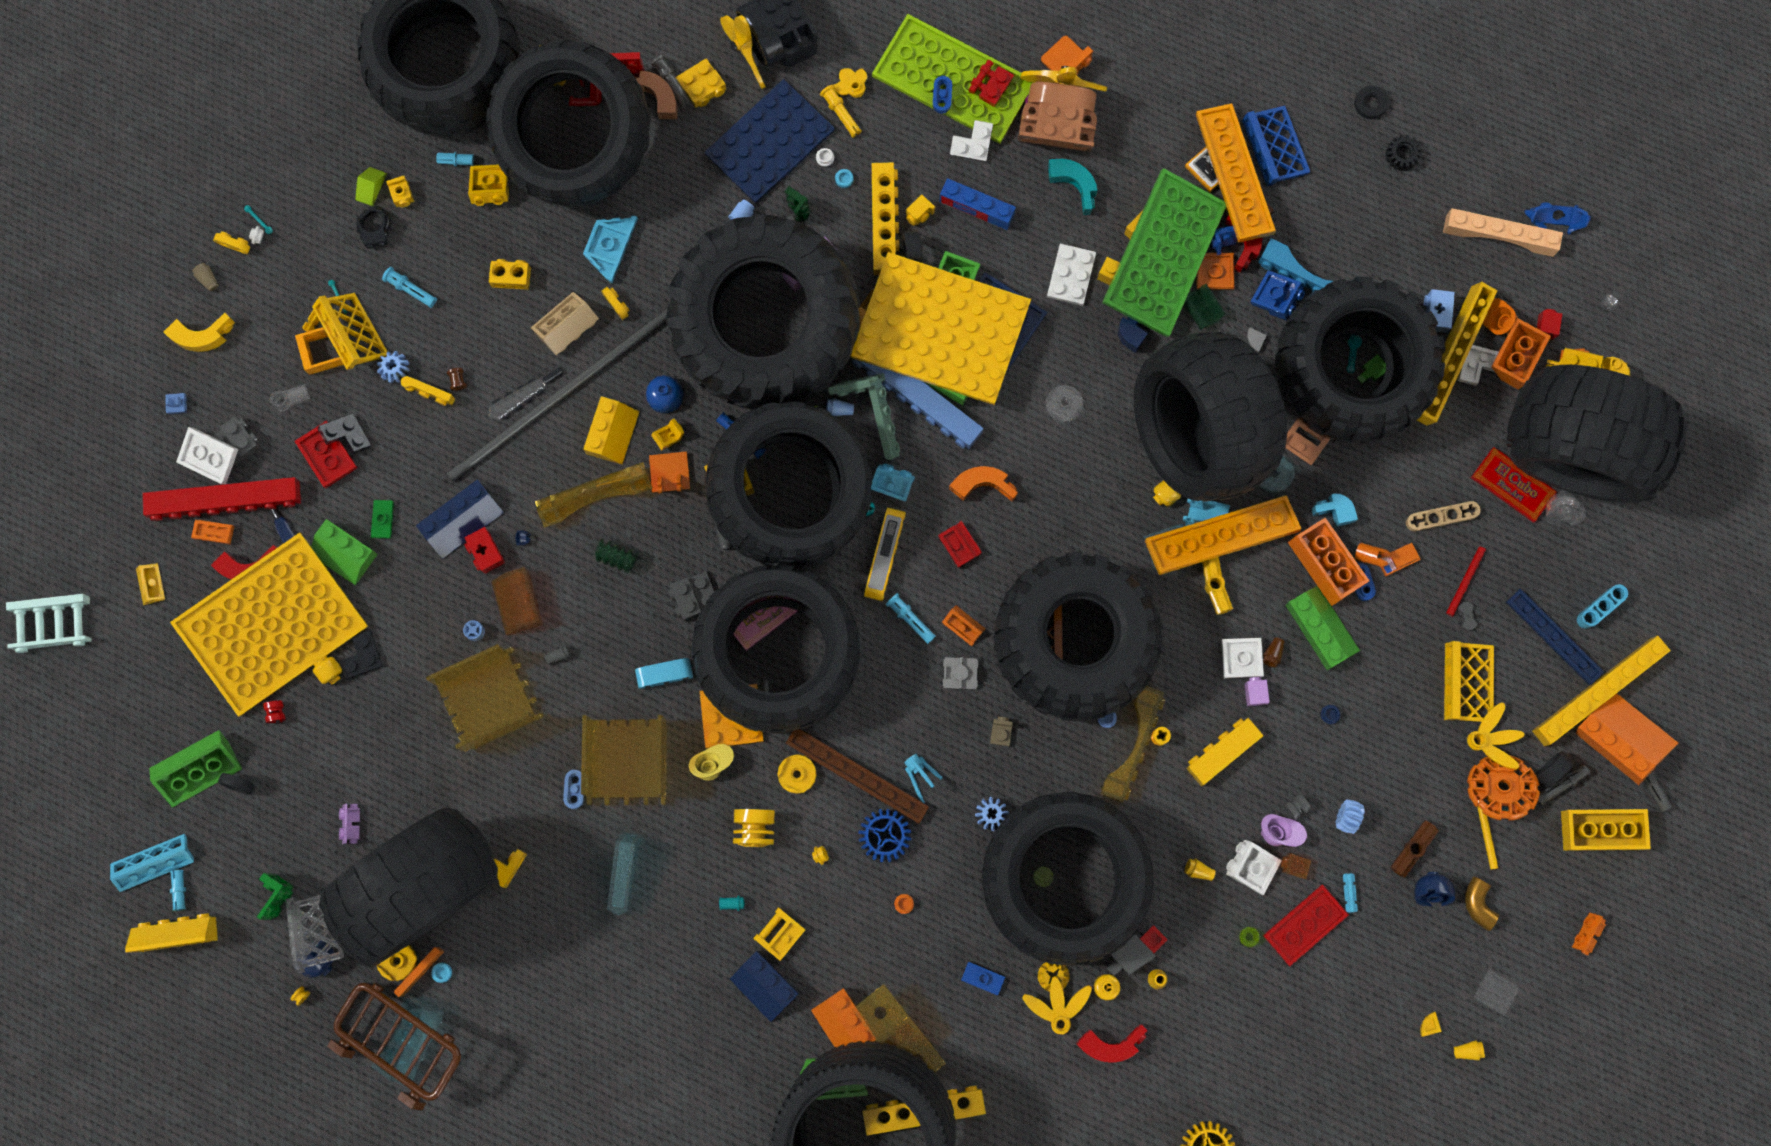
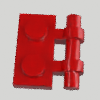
M987 60L985 65L983 64L980 67L977 77L971 81L968 91L974 94L978 89L981 91L979 99L995 107L1014 79V75L1000 66L997 67L995 72L992 71L991 67L994 63L991 60ZM985 76L990 78L986 85L982 83Z

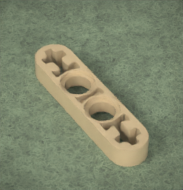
M1474 501L1413 513L1407 518L1406 526L1411 531H1420L1472 520L1480 514V506ZM1469 506L1472 509L1475 508V512H1473V515H1471L1470 512H1467L1463 514L1464 518H1462V511L1467 510ZM1448 510H1454L1457 513V518L1450 519L1447 515ZM1430 514L1438 516L1439 520L1437 523L1430 522ZM1413 518L1416 520L1424 518L1425 522H1420L1417 527L1415 524H1411Z

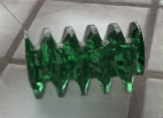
M601 538L595 551L596 562L599 563L603 560L604 565L610 563L611 568L617 566L619 571L624 568V572L629 573L637 560L638 551L633 556L632 549L625 553V546L618 550L617 543L612 548L611 541L604 545V538Z

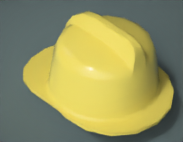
M725 744L712 746L692 757L689 762V770L700 779L714 780L721 774V771L732 763L734 758L733 750Z

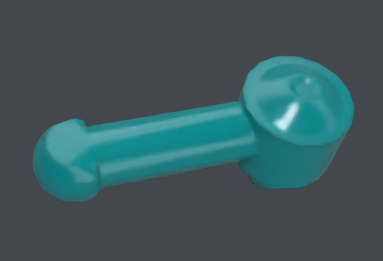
M1351 335L1347 341L1350 347L1348 366L1346 367L1348 373H1354L1356 369L1357 348L1362 344V339L1359 335Z

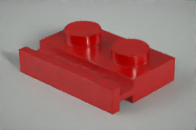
M962 521L938 535V538L958 568L982 554Z

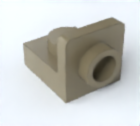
M998 717V720H993L990 744L1009 747L1013 722H1010L1009 718Z

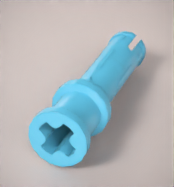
M389 267L384 272L382 280L394 285L396 290L405 291L430 308L436 303V297L408 281L409 279L406 275L397 273L393 267Z
M898 593L885 604L893 609L898 618H903L927 644L936 637L911 611V606L906 605L901 600Z

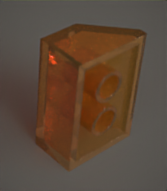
M525 567L506 572L491 581L506 636L543 625L529 571Z

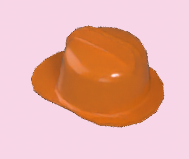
M1494 298L1483 321V325L1496 335L1508 334L1518 316L1514 309L1505 301Z

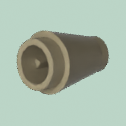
M201 263L192 270L193 276L209 292L219 287L209 265Z

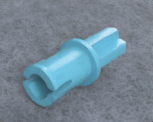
M457 152L437 153L436 161L438 164H452L455 167L457 165L474 166V154H458Z

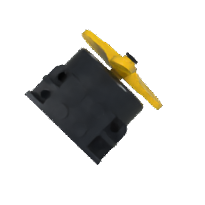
M751 0L736 9V18L734 20L727 15L720 19L725 33L731 40L730 44L735 52L739 50L746 58L761 89H764L766 86L755 63L752 49L759 61L765 66H770L780 61L783 66L791 67L817 54L818 33L798 0Z

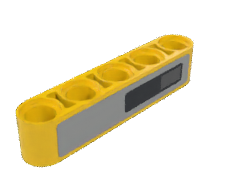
M887 507L864 597L879 601L884 599V592L886 591L889 573L892 569L893 558L897 550L898 539L906 515L904 511Z

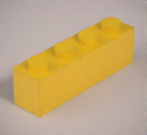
M1242 718L1232 725L1234 729L1230 733L1226 730L1217 737L1220 740L1215 745L1211 742L1203 749L1205 753L1202 756L1198 757L1196 755L1188 761L1190 765L1186 769L1200 786L1205 785L1263 737L1262 733L1249 718L1244 721Z

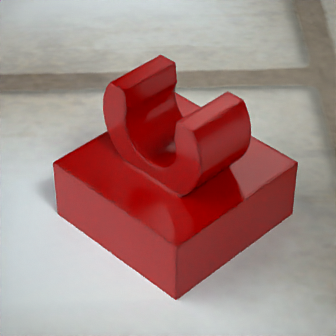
M1154 925L1139 938L1153 954L1168 940Z

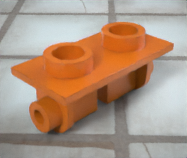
M1593 913L1588 914L1584 919L1579 934L1575 937L1572 948L1581 950V953L1587 956L1593 952L1597 943L1593 936L1600 937L1606 926V920L1603 919V916Z

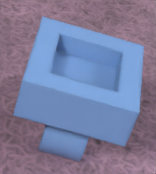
M185 393L165 395L167 414L187 413Z

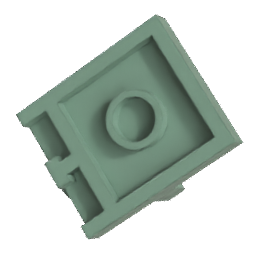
M884 373L843 381L829 387L830 395L837 394V397L848 395L851 392H864L868 389L885 458L891 460L900 456V446L895 438V426L892 424L890 417L891 409L886 401V389L882 385V382L885 381Z

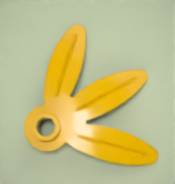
M1501 702L1485 715L1478 731H1473L1468 735L1467 743L1473 750H1482L1497 764L1516 770L1519 768L1518 762L1493 745L1515 742L1524 737V732L1504 730L1490 733L1504 713L1505 704ZM1474 738L1478 740V744L1475 743Z
M1054 976L1050 984L1052 1010L1043 1001L1032 995L1024 994L1022 999L1036 1015L1051 1022V1028L1055 1033L1063 1035L1071 1028L1070 1019L1087 1002L1092 987L1087 985L1080 989L1070 999L1066 1008H1064L1065 1000L1062 985L1058 977ZM1058 1021H1064L1063 1028H1058Z

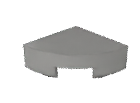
M1249 327L1247 332L1248 342L1259 353L1267 335Z

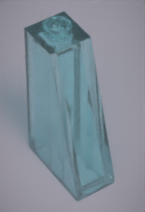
M622 832L616 840L607 910L612 911L613 914L622 915L629 910L642 835Z

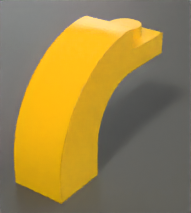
M224 313L209 328L203 331H192L176 319L164 333L173 342L186 350L204 352L215 349L225 343L227 340L222 335L230 332L235 322Z

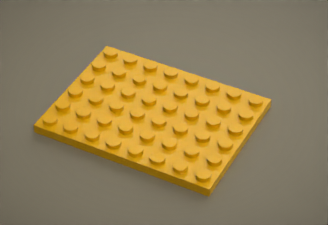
M888 252L850 357L995 405L1031 299Z
M298 533L170 622L238 717L369 627L302 533Z

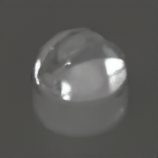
M1609 293L1603 299L1604 307L1610 304L1607 309H1614L1620 303L1618 299Z

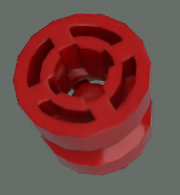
M283 701L263 703L267 714L265 716L266 723L270 724L276 723V720H280V722L286 720L285 714L282 712L284 707Z

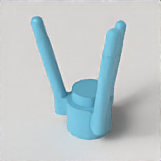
M914 754L904 762L907 766L905 770L911 779L920 802L925 803L912 772L914 774L920 773L931 788L934 787V784L923 771L924 766L940 780L943 777L923 757Z

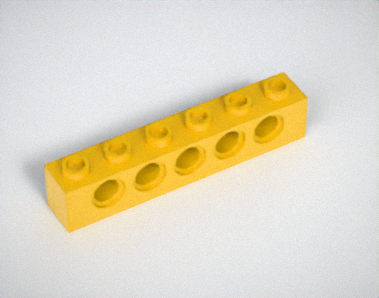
M872 163L874 275H880L885 257L882 256V253L890 252L896 254V251H899V240H895V233H899V222H895V216H899L898 204H895V198H898V187H894V180H898V169H894V163ZM883 181H887L890 184L888 186H882L880 183ZM883 199H888L890 202L888 204H883L880 201ZM887 216L890 218V220L888 222H884L881 220V218ZM884 234H888L891 236L887 240L881 238V236Z
M974 1085L965 1087L963 1092H957V1089L947 1090L949 1094L948 1099H951L954 1109L953 1115L955 1120L986 1114L981 1088L977 1089V1086ZM966 1097L969 1100L966 1108L958 1106L959 1098ZM898 1100L886 1101V1105L878 1107V1103L866 1105V1109H863L867 1136L921 1126L909 1107L903 1102L898 1103ZM901 1108H907L910 1111V1115L908 1118L902 1119L899 1117L898 1111ZM883 1111L888 1112L890 1115L889 1121L881 1122L878 1118L879 1113Z

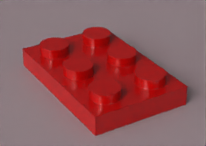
M317 426L294 442L322 486L326 489L358 467L340 440L326 445L318 431L319 426Z

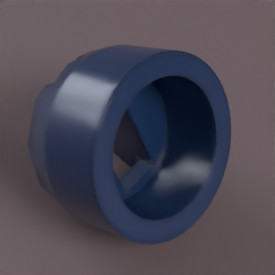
M517 530L515 536L516 544L527 545L531 540L529 538L530 533L524 530Z

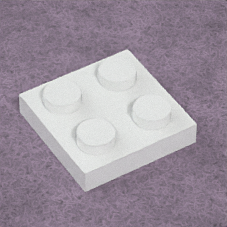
M1261 638L1221 640L1224 678L1264 676Z

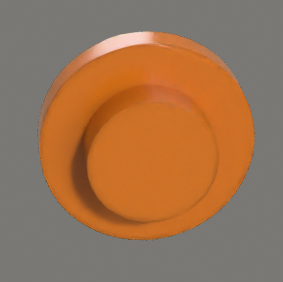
M901 894L895 899L894 906L899 913L907 914L912 911L914 901L911 896Z

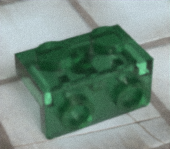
M1207 284L1202 285L1198 290L1187 295L1184 305L1200 330L1217 323L1225 316L1224 310Z

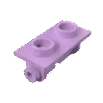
M344 804L343 808L339 809V820H342V828H339V840H342V844H346L347 840H349V844H357L358 840H360L359 826H352V822H360V808H358V804H350V808H347V804Z

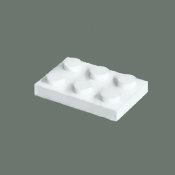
M1060 244L1047 298L1083 306L1096 252Z
M188 427L176 462L220 484H227L238 449L193 427Z

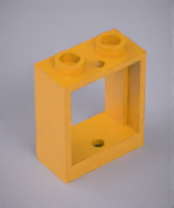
M323 327L295 335L304 370L309 375L344 365L340 357L314 364L309 342L328 337Z

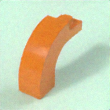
M987 466L968 469L957 476L949 485V490L963 501L974 489L981 486H990L997 489L1012 502L1018 495L1017 488L1010 482H1005L1008 478L1005 472Z

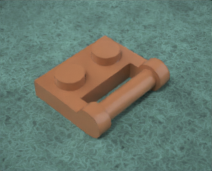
M1300 417L1299 419L1297 418L1287 433L1286 449L1312 465L1331 436L1327 434L1321 436L1309 429L1310 424ZM1298 427L1320 440V444L1317 446L1297 433Z

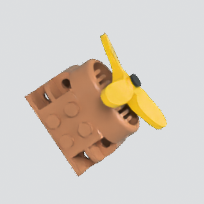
M1061 66L1059 71H1023L1020 78L1033 83L1030 85L1028 103L1024 105L1018 141L1091 152L1094 146L1093 141L1097 116L1094 113L1097 95L1093 90L1087 88L1106 92L1107 87L1080 79L1076 75L1077 69L1075 67Z

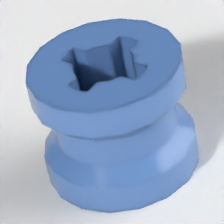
M472 620L464 625L463 633L471 641H479L485 634V628L478 621Z

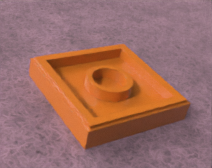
M1206 253L1196 275V290H1234V253H1221V255Z

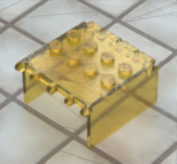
M497 644L426 677L427 681L437 685L442 698L450 697L443 702L449 716L457 713V716L451 718L456 732H465L459 736L461 742L455 745L456 749L463 752L476 749L544 717L543 713L534 714L531 704L537 701L536 697L528 700L523 687L528 685L529 681L520 682L516 669L522 666L521 663L513 665L509 654L515 651L514 647L505 650Z
M582 715L581 795L587 797V805H592V798H604L605 805H609V798H624V805H629V798L644 797V805H648V797H661V805H666V718L663 715H658V719H649L648 727H646L645 719H630L629 727H626V719L610 720V727H607V720H592L587 715Z

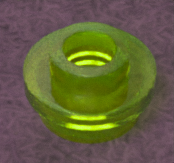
M1246 927L1241 930L1239 939L1244 946L1253 947L1259 942V933L1255 928ZM1246 934H1252L1253 938L1251 941L1246 939Z

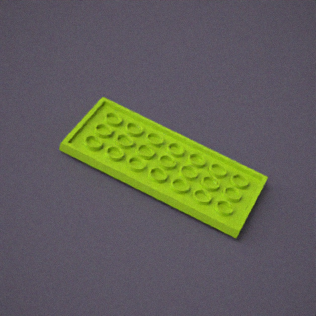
M909 14L906 15L872 72L873 78L934 109L933 89L935 79L939 76L949 77L952 81L951 108L943 114L972 130L975 120L993 123L991 140L1001 144L1025 103L1026 97L1029 95L1030 85L1033 83L1022 80L1019 71ZM987 60H991L994 63L991 67L992 71L995 72L997 67L1000 66L1014 75V79L995 107L979 99L981 91L978 89L974 94L968 91L971 81L977 77L980 67L983 64L985 65ZM985 76L982 83L986 85L990 78ZM940 86V89H946V87ZM940 103L939 106L944 107L945 104Z

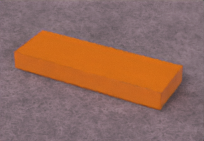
M434 947L396 988L394 993L398 997H404L444 951L440 947Z

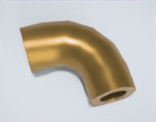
M1473 876L1465 894L1466 909L1470 917L1478 925L1490 931L1499 918V914L1488 908L1485 903L1486 894L1491 886Z

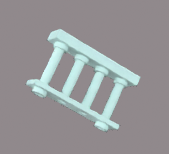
M85 594L6 602V610L16 615L17 643L8 644V648L15 650V653H26L28 649L67 644L85 646V642H92V638L83 635L82 608H84V605L90 604V597ZM71 606L74 612L75 637L64 638L62 610H64V607ZM45 609H52L54 611L55 639L44 640L43 613ZM26 611H33L35 613L36 641L25 642L24 615H26Z

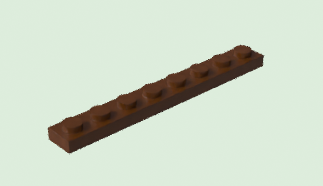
M800 729L793 731L786 741L788 746L920 824L929 806Z

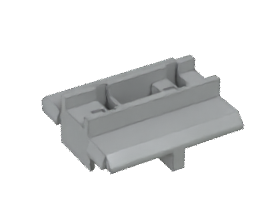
M945 657L943 662L944 688L976 689L978 686L977 659Z

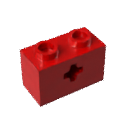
M486 527L464 537L467 542L464 545L468 553L474 555L475 560H473V563L478 571L481 570L483 573H487L505 563ZM483 547L486 549V550H485V553H486V554H484V555L481 554V552H482L481 548H483Z

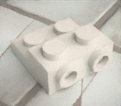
M1244 840L1237 845L1235 850L1237 854L1234 860L1231 859L1227 863L1226 869L1228 871L1226 875L1264 895L1282 860L1253 842Z

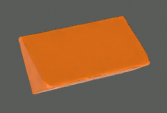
M957 605L951 609L942 621L945 626L971 646L986 630Z

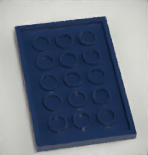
M783 79L711 145L704 154L757 204L833 133L835 128Z

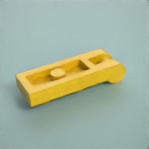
M408 376L401 379V385L407 391L416 390L419 392L418 395L429 399V396L436 399L435 402L446 406V404L453 405L455 398L452 394Z

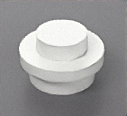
M820 149L816 154V161L820 166H830L834 162V154L830 149Z
M259 226L251 229L249 239L252 240V244L261 243L264 230L260 229Z

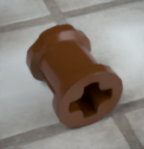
M453 368L447 371L452 391L467 388L462 375L464 372L463 368Z

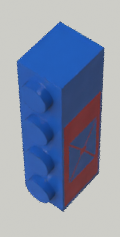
M948 178L940 193L939 202L1005 230H1008L1015 215V206Z

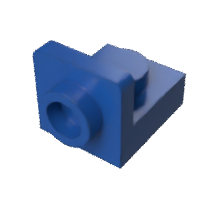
M1233 226L1216 229L1210 246L1212 249H1215L1217 255H1221V247L1236 244V234Z

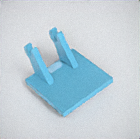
M1187 499L1190 508L1188 516H1183V521L1186 523L1185 526L1227 514L1230 505L1215 501L1203 502Z

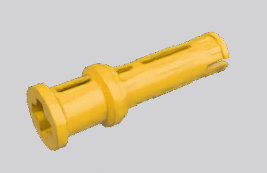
M829 85L820 92V96L825 98L829 104V109L835 111L851 134V137L854 138L856 137L855 134L859 135L862 130L844 107L843 99L837 95L834 90L835 87Z

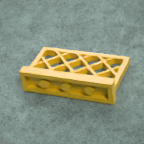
M355 293L327 298L325 295L318 297L312 308L347 370L354 368L357 364L381 359L380 356L387 357L388 351ZM352 300L355 307L353 308L345 304V301ZM333 303L339 306V311L334 310L330 304ZM342 308L351 312V317L342 314ZM354 315L361 317L363 324L354 320ZM339 318L349 322L347 327L340 323ZM351 324L361 328L360 332L358 333L350 329ZM363 330L369 332L372 339L362 335ZM347 334L356 337V343L351 341ZM362 340L368 343V349L359 345V341ZM371 347L378 348L381 353L377 354L371 351ZM356 349L366 353L365 357L360 358Z
M1459 641L1445 643L1444 720L1482 722L1483 718L1477 711L1482 706L1488 712L1494 707V646L1461 643ZM1461 648H1467L1471 653L1466 660L1461 655ZM1483 648L1488 650V658L1485 661L1477 654ZM1473 657L1481 664L1476 670L1468 663ZM1464 666L1471 672L1466 679L1461 675V669ZM1483 667L1488 672V677L1485 680L1477 673ZM1473 676L1481 683L1476 689L1468 683ZM1464 685L1471 691V694L1466 698L1461 694V688ZM1482 687L1488 691V696L1484 700L1477 693ZM1473 695L1480 702L1475 709L1468 702ZM1464 704L1471 711L1468 716H1461V707Z

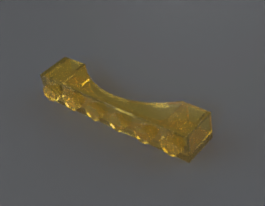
M641 462L535 502L538 515L545 528L562 522L576 510L596 500L616 495H636L652 489V485L645 465Z
M1146 686L1136 697L1134 707L1137 713L1138 734L1135 746L1124 764L1106 776L1100 795L1120 803L1124 799L1128 800L1131 793L1129 785L1131 781L1135 782L1138 771L1135 769L1137 764H1141L1144 759L1145 753L1142 752L1145 745H1149L1152 737L1149 732L1151 727L1155 728L1159 718L1156 716L1158 709L1162 710L1166 699L1163 698L1164 692Z

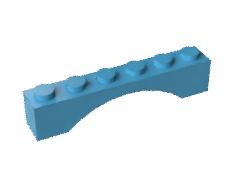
M1272 238L1258 261L1264 269L1273 270L1280 275L1300 281L1303 287L1306 286L1312 289V292L1324 288L1328 283L1334 282L1317 277L1305 270L1293 257L1288 246Z

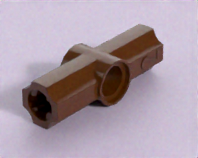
M1424 820L1390 866L1392 871L1405 878L1417 860L1424 855L1426 848L1439 832L1437 827ZM1412 844L1418 846L1417 854L1411 852Z

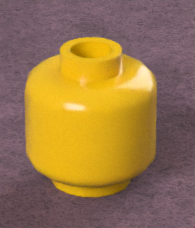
M1164 480L1154 487L1156 495L1153 498L1160 506L1164 504L1170 507L1181 498V494L1169 487Z
M325 656L313 664L315 666L313 673L322 684L329 682L332 685L341 679L339 675L342 673V668L334 657Z
M1110 974L1098 976L1093 985L1095 994L1103 1000H1112L1120 992L1118 979Z

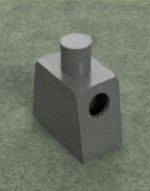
M1134 934L1124 947L1110 955L1114 961L1106 969L1114 977L1122 969L1130 975L1156 956Z

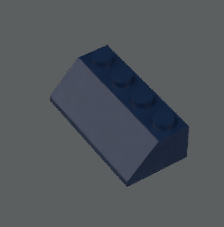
M477 479L418 523L416 527L440 557L444 559L466 542L464 537L488 526L504 514V512Z

